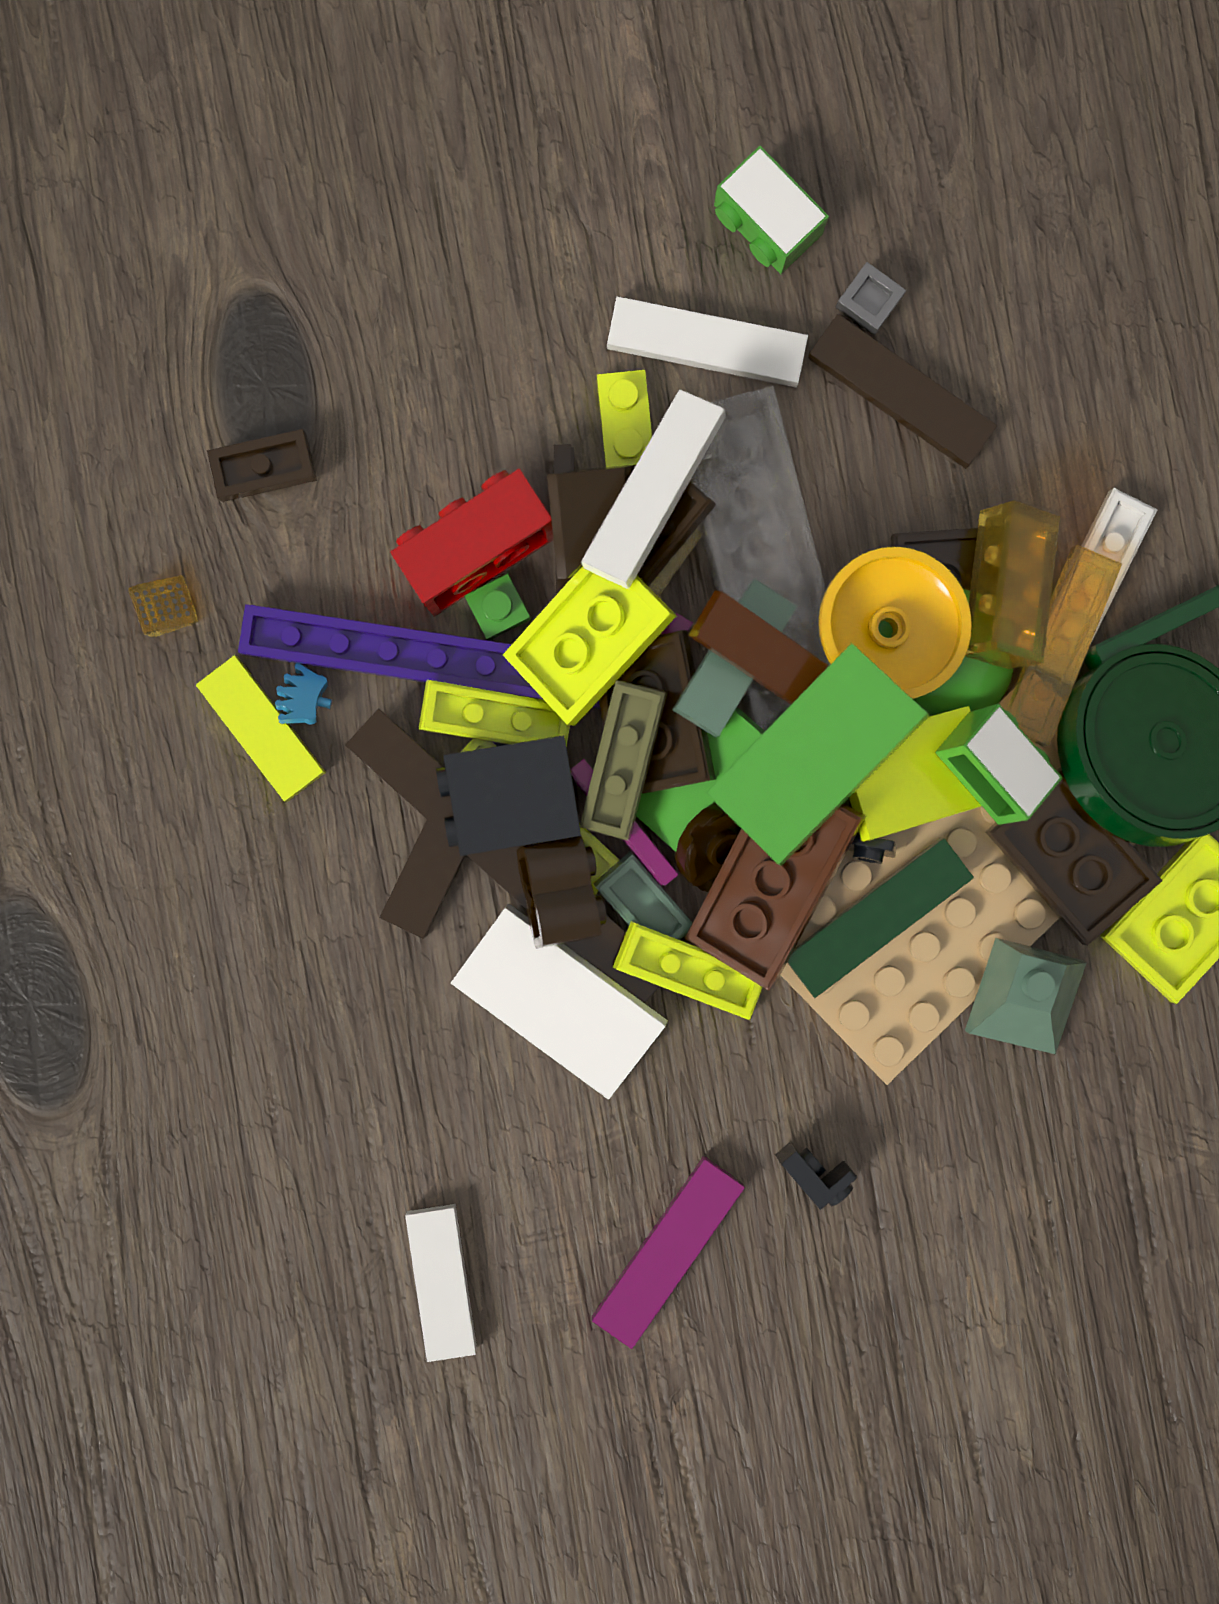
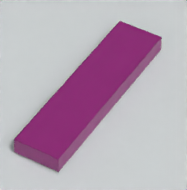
M703 1156L593 1313L592 1322L630 1349H633L745 1188L744 1184Z

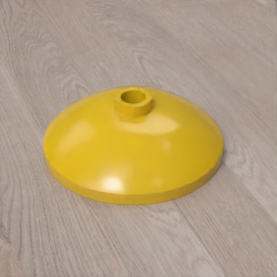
M886 547L858 556L836 574L821 602L819 634L824 653L830 664L852 643L908 696L914 699L942 686L961 665L971 637V613L961 585L942 563L918 550L903 547ZM881 621H886L892 626L893 633L890 638L880 634L878 626Z

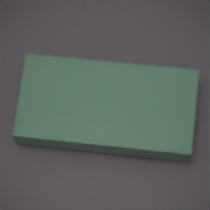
M631 852L627 853L593 883L628 925L632 921L680 940L688 933L693 924Z

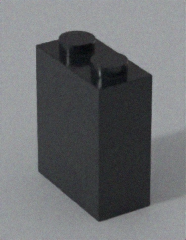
M564 735L443 755L445 766L436 768L440 796H450L453 816L444 817L449 847L459 846L460 856L581 836Z

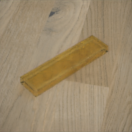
M1077 544L1070 550L1006 709L1016 718L1020 729L1032 742L1043 747L1049 746L1122 566V563Z

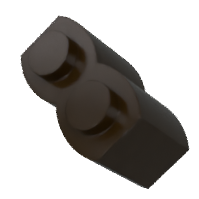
M582 836L525 845L518 849L519 874L526 898L528 919L535 948L590 939L601 935V925L606 924V909L600 895L595 896L591 885V876L596 875V860L590 846L585 847Z

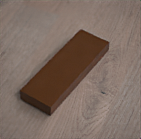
M714 590L688 635L790 705L829 667L828 664L723 591Z

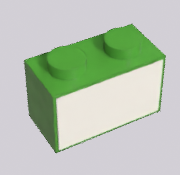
M761 146L756 148L717 186L714 206L716 207L715 212L718 219L728 230L732 232L738 230L750 242L749 248L752 254L762 265L766 267L772 265L780 274L823 235L829 216Z
M1000 704L969 712L935 752L998 825L1029 820L1062 779V776L1050 764L1047 754L1032 743L1020 729L1016 718L1010 712L1004 710Z

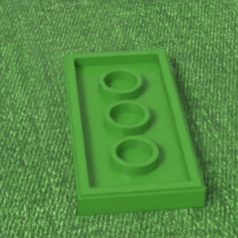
M851 643L706 793L778 865L782 866L929 715Z

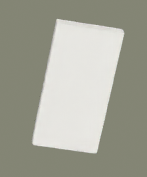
M510 904L504 908L451 981L452 985L608 1100L666 1027L668 1021L565 944L536 949L528 917Z

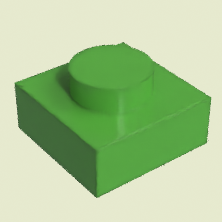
M508 574L465 595L487 641L531 620Z

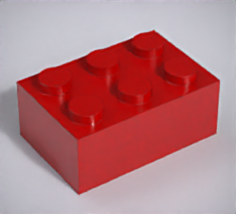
M520 469L515 470L511 474H508L506 470L496 473L482 484L483 492L467 502L464 498L451 502L439 512L441 519L426 529H423L421 525L415 526L396 540L398 547L391 550L390 553L422 603L434 617L465 598V595L482 587L553 541L551 516Z

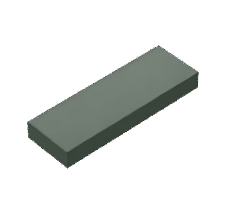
M753 579L738 601L780 632L783 631L797 608L795 604L757 579ZM708 650L674 706L673 711L714 737H717L721 734L753 679L711 650Z

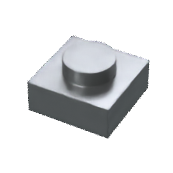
M866 262L840 297L835 308L875 336L904 296L906 289Z

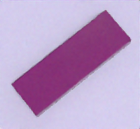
M583 759L571 768L570 772L571 778L587 796L593 769ZM634 822L631 838L629 840H622L659 885H667L678 876V873L638 824Z

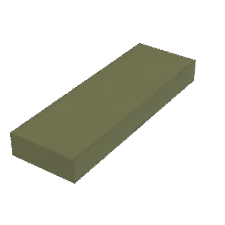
M622 680L615 681L580 823L581 828L624 840L631 838L667 692Z

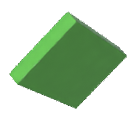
M736 707L719 736L714 737L707 732L716 780L642 794L636 816L676 852L678 840L687 824L702 809L715 803L706 792L758 740L765 730Z

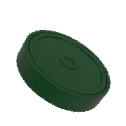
M1143 644L1120 651L1085 673L1068 693L1063 703L1057 726V749L1062 772L1071 792L1085 812L1112 834L1126 841L1150 847L1175 846L1219 830V668L1202 656L1180 647L1167 644Z

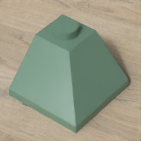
M995 938L965 1031L969 1034L1056 1054L1087 963L1069 956Z

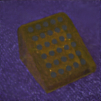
M182 575L128 587L136 615L145 635L154 638L199 622L184 576Z

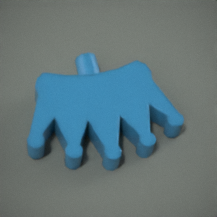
M296 663L295 672L301 674V676L286 673L284 675V682L292 687L277 686L276 688L277 695L287 699L284 701L276 700L275 702L277 710H283L288 713L278 716L279 723L315 724L317 722V707L330 709L332 705V699L321 697L328 687L327 679L323 675H317L300 663Z

